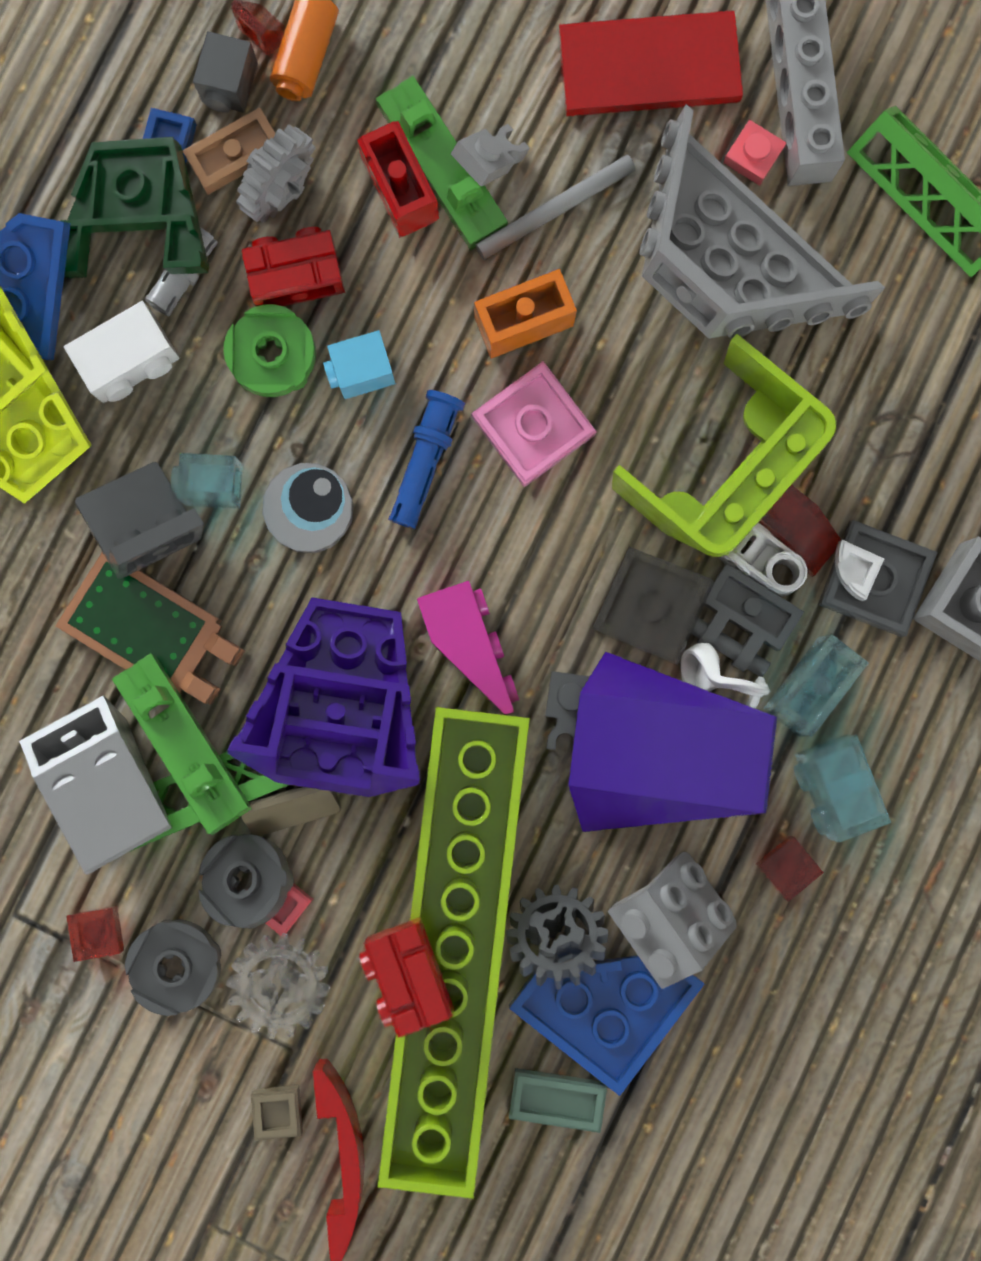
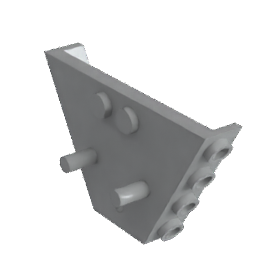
M687 104L684 106L677 121L669 120L661 140V147L667 148L666 154L662 155L654 175V182L660 184L659 190L653 194L647 211V218L653 220L652 226L647 229L639 252L641 256L645 257L642 277L709 339L728 336V338L732 339L736 334L743 337L751 331L762 329L776 332L787 328L791 324L807 322L808 325H816L831 317L843 315L851 319L861 316L871 309V303L885 289L879 281L852 285L689 134L693 110Z

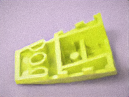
M0 286V488L25 504L92 445Z

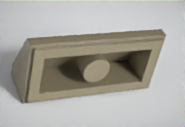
M299 787L249 802L252 809L242 815L241 818L253 835L262 836L336 814L340 811L341 806L336 792Z

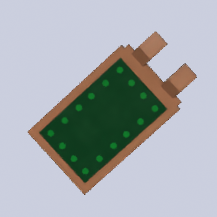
M101 552L55 625L125 670L150 653L155 655L178 692L181 694L182 691H185L204 704L209 703L212 705L222 690L194 673L206 652L208 651L234 666H237L245 653L244 649L218 634L222 628L220 626L222 620L144 572L138 570L118 580L103 552Z

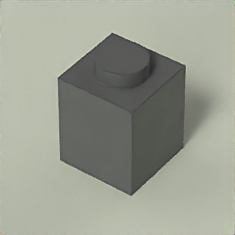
M207 31L193 80L201 101L206 106L223 113L229 112L230 109L245 113L258 66L251 42Z

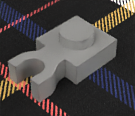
M506 124L499 129L496 136H492L485 128L459 140L451 155L482 187L508 174L513 164H517L524 159L530 147L525 142L520 145H514L509 142L508 138L512 134L513 129L509 124Z

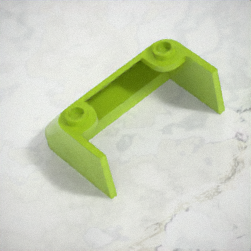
M738 334L731 339L723 364L756 391L744 408L743 420L746 428L761 440L757 447L704 506L690 494L680 491L668 493L660 499L621 465L613 471L612 490L663 533L713 557L728 555L742 542L827 446L836 430L835 417L828 407Z

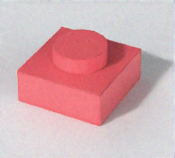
M749 119L725 156L723 163L760 186L787 142Z

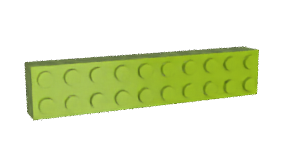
M436 707L410 920L420 917L422 919L453 1004L454 1012L453 1017L443 1022L424 1027L403 1037L397 1038L396 1035L378 1187L474 1198L530 718Z

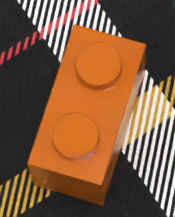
M560 269L474 302V318L491 359L574 327L577 313Z

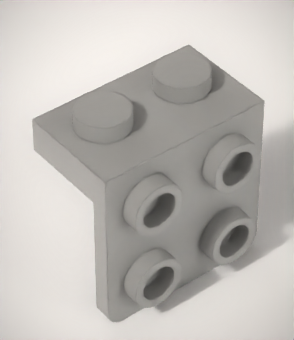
M682 852L675 856L649 885L616 902L607 911L661 989L702 971L737 926L728 904L719 897L707 880L702 867L687 852Z

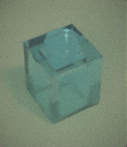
M180 453L179 466H173L171 472L172 492L177 493V499L186 506L240 509L243 464L235 456Z

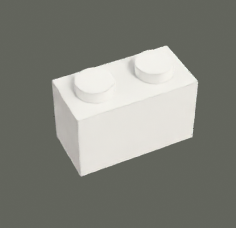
M143 300L63 346L90 393L102 403L107 401L116 402L127 397L133 391L134 385L146 378L156 379L170 371L172 363L180 359L155 315Z

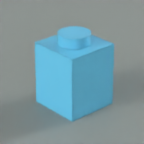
M380 330L327 346L331 360L323 362L331 389L340 387L344 399L396 384Z

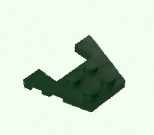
M173 137L92 142L71 193L75 201L68 219L60 220L61 222L71 223L64 278H87L92 233L166 229L163 268L170 274L209 273V264L181 145Z

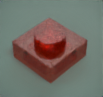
M791 835L756 863L757 867L784 900L788 902L824 873L797 839Z
M117 905L71 913L66 916L74 962L116 955L124 951Z

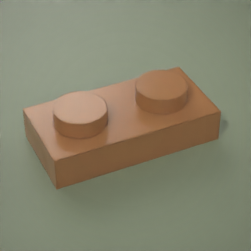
M259 107L184 149L183 153L207 195L243 176L249 164L246 161L255 148L260 149L263 147L267 139L274 138L275 132Z

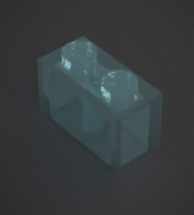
M833 634L818 637L763 709L776 716L777 720L799 737H813L869 662Z
M843 735L795 753L798 765L794 766V773L801 789L804 792H810L815 808L811 809L810 813L820 835L826 834L827 839L840 843L891 823L857 735Z

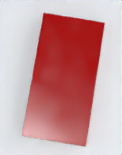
M735 10L559 24L558 33L566 116L684 107L686 104L691 107L741 102L743 90Z

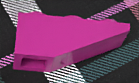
M466 581L418 597L417 601L432 644L504 715L514 712L511 703L519 701L511 675L501 676L496 660L504 658V654L496 631L489 634L486 632L482 617L490 613L482 589L473 591L470 582Z

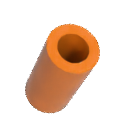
M331 0L294 1L270 75V81L276 87V92L287 100L298 102L302 98L311 97L339 14L338 7Z

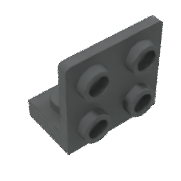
M152 462L77 497L75 500L76 507L118 580L201 540L203 521L195 508L186 512L157 462Z

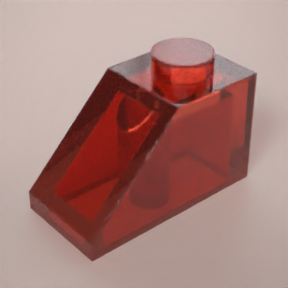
M793 485L788 488L758 522L768 529L776 539L800 555L806 563L807 573L812 577L835 552L838 542L841 541V538L819 506Z

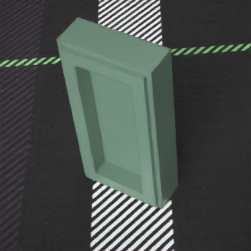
M515 1068L509 1119L601 1133L607 1086L597 1080Z

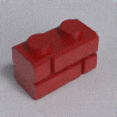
M393 121L357 139L361 160L388 215L391 217V222L399 238L439 219L438 201L399 121Z
M306 227L298 230L294 238L278 241V238L273 236L261 237L251 243L252 247L242 249L241 252L250 293L255 306L272 304L284 307L345 293L331 231H322L319 227Z
M421 917L366 938L363 943L366 951L359 953V958L367 980L376 979L382 997L376 999V1005L385 1028L393 1025L398 1038L453 1017L454 1007Z

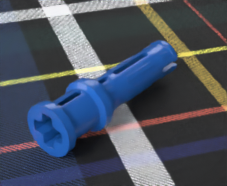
M427 390L425 396L428 400L427 407L420 426H415L413 430V438L416 440L414 451L403 477L395 505L388 519L391 522L411 529H416L420 512L426 500L442 451L451 447L453 439L450 437V433L458 411H463L465 403L462 400L436 390Z

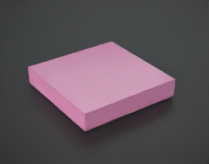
M544 361L471 413L473 420L524 487L593 438L597 433Z

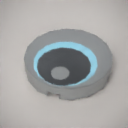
M299 463L283 469L270 481L263 496L262 514L268 531L280 544L298 553H318L332 548L345 535L353 520V500L348 486L335 471L317 463Z

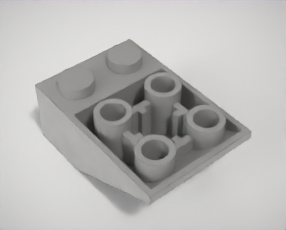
M104 695L20 740L32 777L86 875L172 828L127 719Z

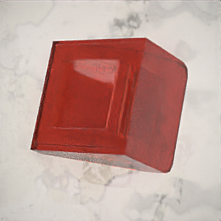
M234 0L231 3V9L238 28L266 55L271 56L280 47L286 27L261 4Z

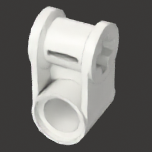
M760 523L750 531L731 553L719 557L723 563L731 565L780 597L788 596L804 584L807 578V566L800 555L776 539ZM750 540L751 545L747 548L744 554H742L741 550ZM784 564L789 567L793 574L791 585H781L774 580L772 575L774 565Z

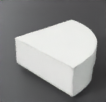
M841 540L838 542L835 552V568L838 578L843 587L853 597L860 601H865L884 558L845 540Z

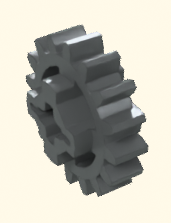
M559 885L553 886L552 895L545 896L540 888L535 889L536 901L532 903L522 898L520 900V909L523 914L511 912L509 916L510 925L513 929L506 930L507 943L514 945L509 949L512 962L522 960L520 973L524 977L533 971L536 972V983L538 986H542L547 977L554 979L556 989H561L563 978L568 977L575 986L580 985V972L585 971L593 976L596 973V964L593 959L604 960L606 957V948L601 945L608 942V929L601 927L604 925L603 911L592 913L594 909V899L592 897H588L582 902L578 901L577 888L573 887L567 896L561 895ZM576 917L583 922L588 935L585 934V929L577 927L575 923ZM563 926H565V935H559L550 948V938H555L558 932L561 933ZM526 937L530 938L532 944L539 947L540 953L538 956L529 948Z

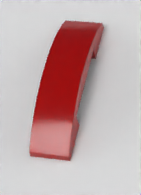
M318 1059L313 1069L317 1119L336 1117L343 1198L332 1199L326 1215L330 1261H342L353 1235L362 1199L365 1168L364 1147L358 1116L345 1083L328 1059Z

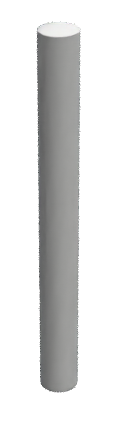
M629 155L623 156L475 244L478 253L483 260L489 258L635 171L633 160Z

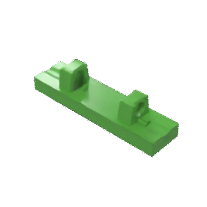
M414 76L409 77L395 88L376 98L377 107L388 124L393 121H399L435 197L470 251L476 248L475 244L508 225L507 219L485 185L480 187L451 155L457 142ZM428 122L430 123L431 127L414 137L415 130Z
M150 653L132 667L112 678V681L209 835H214L252 809L155 655ZM161 704L170 705V707L153 718L149 716V711Z

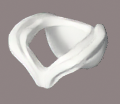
M709 643L695 644L685 650L682 655L681 676L682 680L709 692L716 688H725L750 695L746 705L755 709L760 697L770 693L768 684H766L763 677L759 676L754 683L743 679L721 676L719 656Z

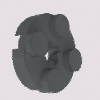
M251 834L232 835L219 840L203 858L199 874L203 875L202 890L198 891L201 904L212 919L222 925L252 929L268 922L279 912L285 903L288 892L293 887L294 876L288 867L284 853L271 840ZM239 871L245 873L251 871L252 885L248 890L242 889L240 892L237 890V886L240 883L237 877Z
M181 919L161 921L142 932L132 943L127 953L125 973L126 976H129V983L133 988L131 990L132 995L142 1007L163 1016L178 1015L181 1012H188L198 1007L212 994L219 981L221 949L205 929L193 922ZM176 955L182 959L181 965L185 968L184 975L178 973L171 979L166 976L168 968L162 964L164 958L172 959Z

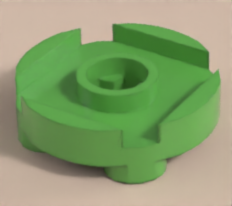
M259 305L244 313L245 316L239 319L235 326L232 324L224 341L226 365L240 386L253 394L263 397H280L303 388L308 381V376L312 372L316 360L315 341L307 325L294 312L279 305ZM273 340L276 347L282 349V353L275 357V361L267 362L264 356L258 355L259 349L267 347V341Z

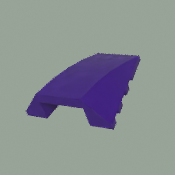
M312 597L289 637L282 657L278 663L274 664L268 675L267 684L257 701L253 702L247 713L246 722L239 735L234 737L227 749L228 755L276 783L372 797L419 785L420 777L416 761V741L414 726L412 725L411 697L407 681V661L401 612Z
M605 652L581 690L568 786L582 832L766 813L777 717Z

